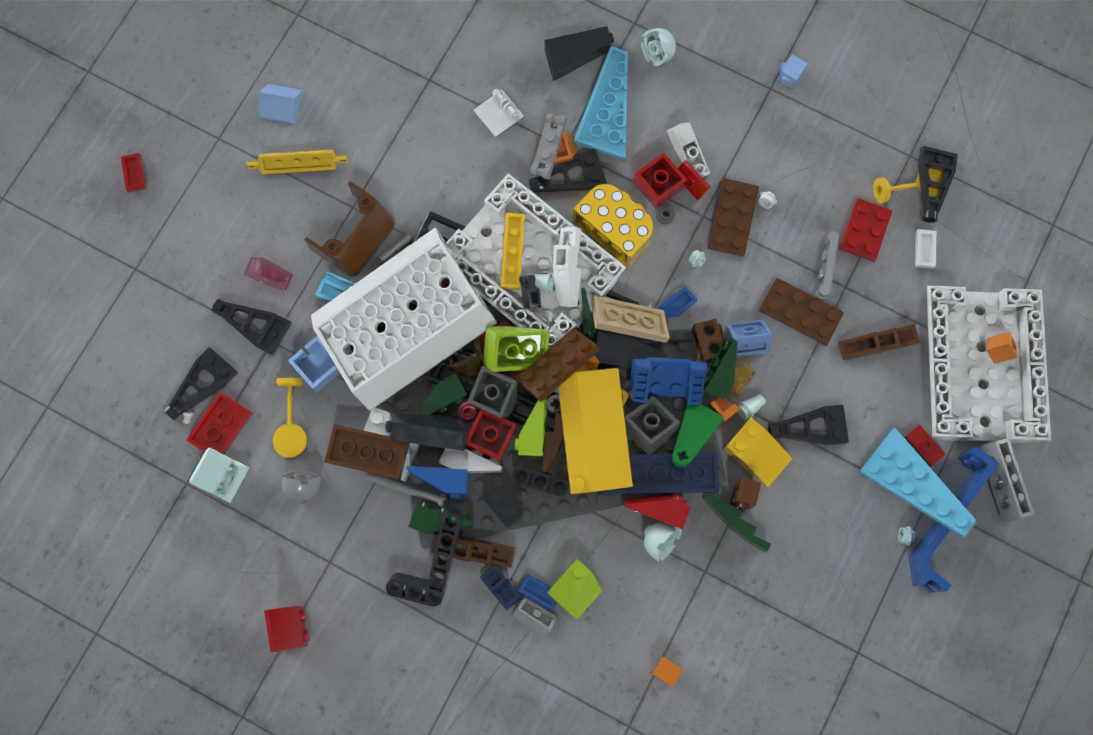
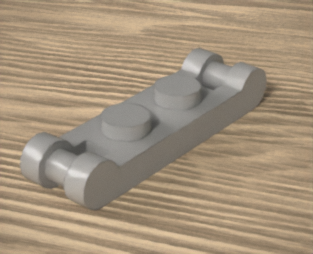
M547 113L537 154L530 170L531 176L537 177L539 175L544 179H550L565 129L566 116H555L553 113ZM553 123L558 124L557 129L552 128ZM541 164L546 165L544 169L540 168Z
M834 231L829 232L823 240L826 250L823 251L821 262L824 263L818 279L821 280L820 288L815 293V297L820 300H824L831 292L839 235Z

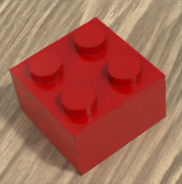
M662 153L637 171L633 182L654 208L657 209L682 191L686 186L687 179L669 157Z
M480 409L467 436L466 447L474 449L484 456L493 458L501 463L517 430V424Z

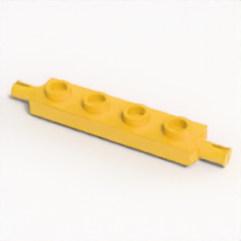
M334 150L259 154L258 161H247V169H259L261 174L335 170L337 163H348L347 155L336 156Z

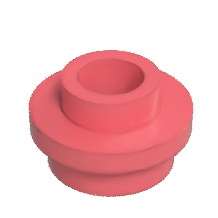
M468 401L462 402L458 407V414L463 419H472L477 413V406L468 403Z

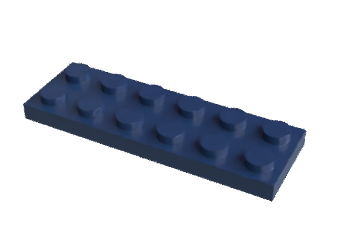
M698 453L695 459L685 468H680L673 464L672 454H650L649 456L647 454H629L633 487L600 491V495L718 493L717 453ZM685 454L678 455L680 461L686 459Z

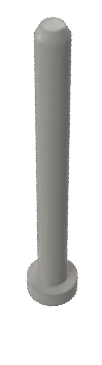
M372 473L366 475L368 481L437 503L439 508H445L448 502V496L444 494L438 496Z

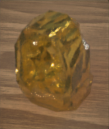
M743 362L738 364L735 368L734 385L730 390L733 395L739 396L755 376L756 372L754 369Z

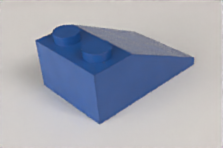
M407 466V471L412 476L447 495L451 500L463 501V498H468L470 474L467 469Z

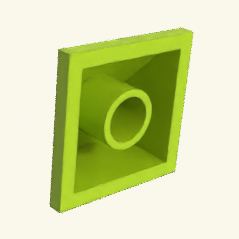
M576 559L547 594L577 621L603 590L593 573Z

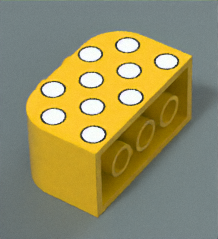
M610 184L598 185L573 209L572 222L627 269L647 249L653 231L652 219L645 212L642 205L634 203L628 193L621 192L617 187Z

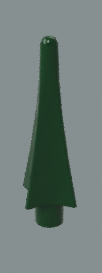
M581 288L582 332L586 334L589 340H593V332H596L589 309L586 289Z

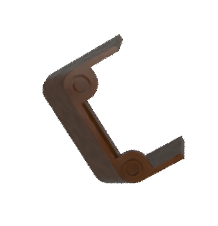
M349 181L348 186L351 193L359 199L358 208L365 216L344 243L337 239H329L321 247L308 237L304 240L310 250L349 276H357L395 227V220L372 195Z

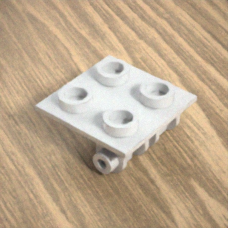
M494 89L492 91L493 96L473 111L491 133L497 137L522 119L524 115L503 90Z

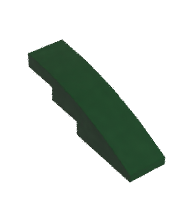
M709 493L704 494V501L733 532L763 552L769 550L770 543L753 535L757 527L739 518L742 513L740 509Z

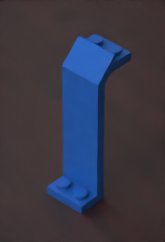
M977 446L962 452L958 457L966 468L973 469V472L955 494V497L965 508L969 506L999 465L998 462ZM937 521L934 522L908 557L913 586L921 585L930 593L946 592L952 586L936 573L930 564L932 554L950 531V529Z

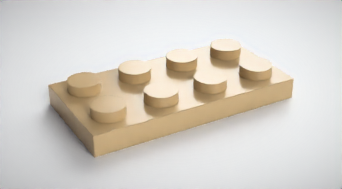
M596 295L593 296L591 303L595 328L667 343L669 340L664 310Z

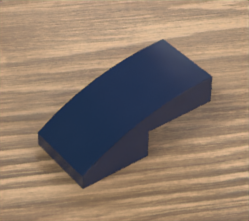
M496 565L480 577L506 611L522 598Z

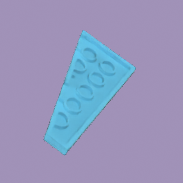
M611 46L574 138V143L625 161L628 52Z
M895 427L860 470L861 475L964 539L976 524V519Z

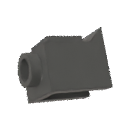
M691 313L686 317L668 318L669 342H692Z

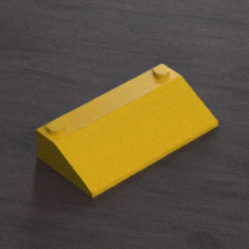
M619 368L575 372L558 387L571 494L633 487Z

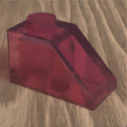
M251 257L244 273L260 283L286 291L293 275L263 257Z

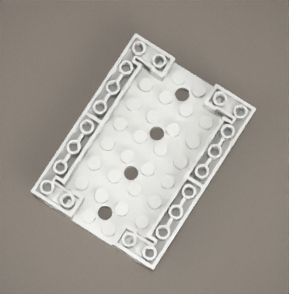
M508 173L484 200V207L462 231L458 229L446 244L457 259L455 260L472 288L484 300L517 327L550 331L549 349L572 328L577 330L582 324L581 288L586 289L589 309L592 312L591 300L593 296L605 297L626 267L581 232L577 267L581 268L579 305L575 308L561 307L557 299L556 289L554 292L550 291L549 293L539 289L541 308L524 309L521 290L525 288L521 284L520 290L501 288L506 213L525 214L521 276H526L527 279L529 274H552L554 276V245H559L561 228L575 226ZM485 228L492 231V234L488 237L481 234Z
M437 228L432 229L311 315L314 331L351 392L370 411L486 331V327H492L497 324V321L479 293L472 288L455 261L457 259ZM444 278H449L450 285L447 288L441 287V281ZM416 300L418 306L415 310L411 311L409 303ZM384 322L386 325L385 331L379 333L377 326L379 323ZM352 344L354 351L351 355H347L346 347Z
M927 286L932 437L946 441L994 442L1009 438L1010 443L1051 441L1042 290L1004 288L996 293L968 292L966 287ZM975 307H980L983 310V315H977L974 310ZM1011 332L1018 345L1017 358L994 364L986 350L987 339ZM977 343L984 345V352L977 350ZM979 380L985 381L986 389H981L978 386ZM981 417L988 420L987 427H983L980 424Z

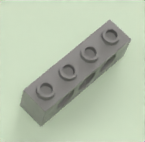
M1009 438L978 446L979 449L999 463L998 467L989 477V482L1002 521L1006 522L1034 515Z

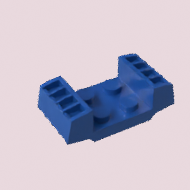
M649 357L647 359H633L628 394L634 402L647 403V397L650 395L685 397L687 405H701L707 363L675 358Z

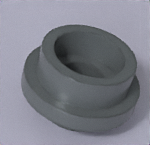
M669 206L660 207L656 214L657 220L662 224H670L675 218L674 210ZM667 212L669 216L665 217L663 216V213Z

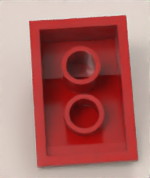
M672 494V496L657 495L622 499L621 502L628 509L683 529L691 508L686 503V499L676 494Z
M302 606L264 610L271 653L308 646L310 634L309 630L305 629L304 621H307V615Z

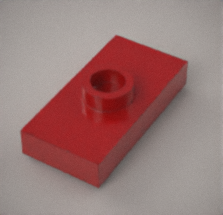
M140 153L121 156L126 191L130 193L146 189Z
M687 160L678 167L687 179L685 188L697 201L700 200L711 186Z
M921 425L915 427L904 437L929 467H932L946 455Z

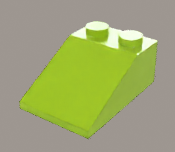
M510 326L486 327L483 365L492 372L526 370L548 350L550 331Z
M547 398L542 402L537 401L519 434V438L515 439V450H518V455H544Z

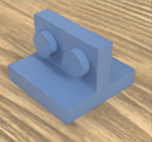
M764 320L726 324L728 335L738 341L736 357L770 353L769 342L773 341V333Z

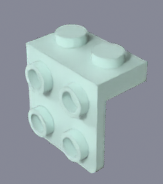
M208 448L191 476L190 483L231 503L250 467L212 448Z

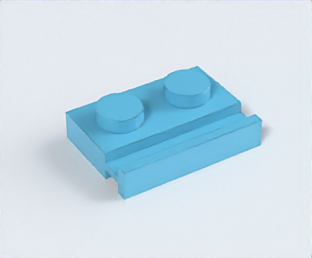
M326 271V275L314 295L326 302H330L356 283Z

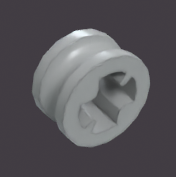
M552 395L547 401V407L552 413L561 412L560 405L558 409H554V406L551 407L550 405L554 399H558V402L560 401L559 395Z

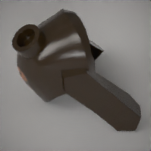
M482 334L473 340L475 353L457 362L453 354L447 358L451 367L457 373L461 372L463 375L468 376L471 381L477 379L483 366L484 349Z

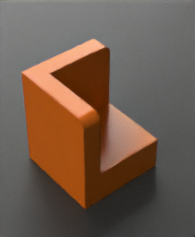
M1011 332L988 338L986 350L993 363L996 364L1017 358L1018 345Z
M718 397L708 405L709 409L724 417L721 424L740 410L736 404L731 405L726 398L723 400Z
M661 657L655 669H652L651 674L669 686L674 687L683 669L667 658Z

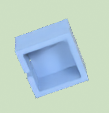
M316 336L304 346L310 355L307 356L300 350L288 362L310 387L318 393L336 378L340 372L321 340Z

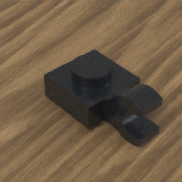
M528 275V282L526 276H521L519 282L525 288L521 290L523 308H541L539 288L535 287V275Z

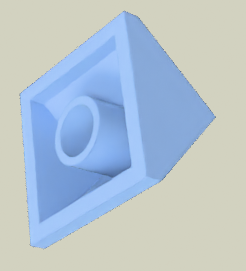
M267 84L259 91V118L295 124L303 90Z

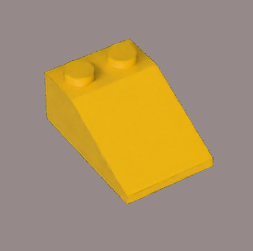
M750 418L723 449L767 488L793 459L769 432L753 418Z

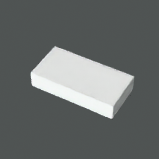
M920 229L916 231L915 267L932 269L936 267L937 231Z

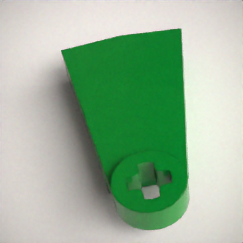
M687 405L672 454L673 464L680 468L687 467L720 426L724 417L703 405ZM685 454L686 459L680 461L678 455Z

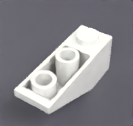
M690 122L681 123L666 130L682 162L687 160L701 177L710 174Z
M445 448L438 462L445 468L467 469L469 473H501L503 470L499 461L493 458L487 460L482 457V453L474 449L470 452L466 449L465 451Z

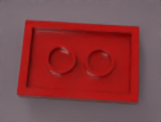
M857 198L839 250L875 262L893 210Z
M219 392L186 441L203 452L208 448H212L225 455L253 412Z

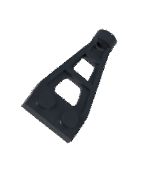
M927 146L920 148L918 169L923 203L922 221L927 223L938 221V213L941 210L956 172L958 154ZM929 168L944 172L941 183L930 180ZM929 187L940 190L938 200L929 198Z
M596 150L578 154L572 160L563 162L553 168L551 176L562 173L565 181L564 184L553 185L550 179H544L542 176L529 179V185L533 193L591 190L598 185L607 183ZM575 166H580L584 180L571 181L567 172Z
M217 299L212 306L213 313L224 318L256 348L274 356L292 324L291 321L275 313L228 303L221 299ZM237 311L249 315L243 325L233 320ZM254 319L265 320L268 323L261 336H256L249 329Z
M208 347L195 360L172 401L163 411L175 421L184 412H187L224 388L238 372L212 348ZM202 370H207L214 376V382L205 388H200L196 384V378ZM192 386L198 391V395L190 402H186L183 399V394Z
M843 405L824 406L778 423H768V432L773 438L822 445L849 443ZM817 418H823L826 434L812 433L810 422ZM803 422L805 434H793L791 424Z

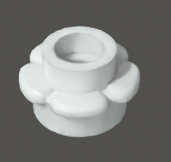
M762 192L760 194L759 204L762 207L770 209L777 203L772 192Z

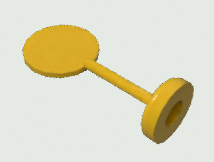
M929 168L930 180L941 183L944 173L940 170ZM919 173L916 183L892 187L886 178H877L873 184V193L876 201L880 204L888 202L891 197V191L918 187L921 192ZM929 187V198H938L940 190Z
M277 378L276 384L278 386L288 387L287 424L280 426L274 433L273 446L282 457L293 458L300 455L307 445V436L303 428L297 424H292L293 387L303 386L304 379Z

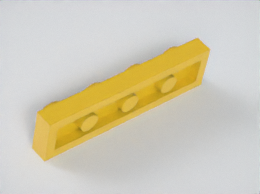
M506 213L501 273L502 289L520 290L519 278L521 277L525 214Z

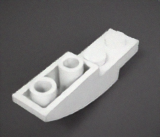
M577 227L561 228L559 245H554V283L559 306L577 307L581 268L577 267L581 229Z

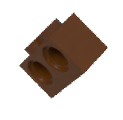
M716 319L696 323L692 327L700 360L704 363L711 362L713 357L717 356V354L709 351V347H716L719 353L721 343L723 342L721 337L723 334L720 323L717 324ZM706 328L710 329L713 335L708 336L703 330Z
M743 477L737 480L734 485L730 505L743 512L755 507L761 482Z

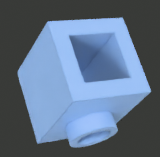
M791 55L787 63L783 62L778 69L780 75L777 80L781 81L783 85L793 88L808 63Z

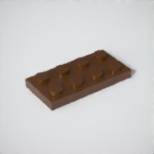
M723 178L707 249L744 257L759 186Z
M777 277L759 309L761 313L825 346L828 345L844 314L843 311Z
M572 328L515 379L520 386L542 402L599 351V347Z
M334 424L324 462L401 480L410 443L390 440L389 436Z

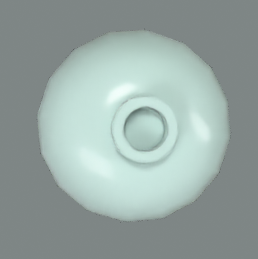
M655 28L643 34L645 38L644 42H641V47L648 62L651 60L654 63L653 66H660L672 59L676 51V42L668 30Z
M662 521L649 525L644 531V547L647 553L658 562L659 559L661 561L664 560L675 548L674 540L675 538L680 539L682 531L680 528Z

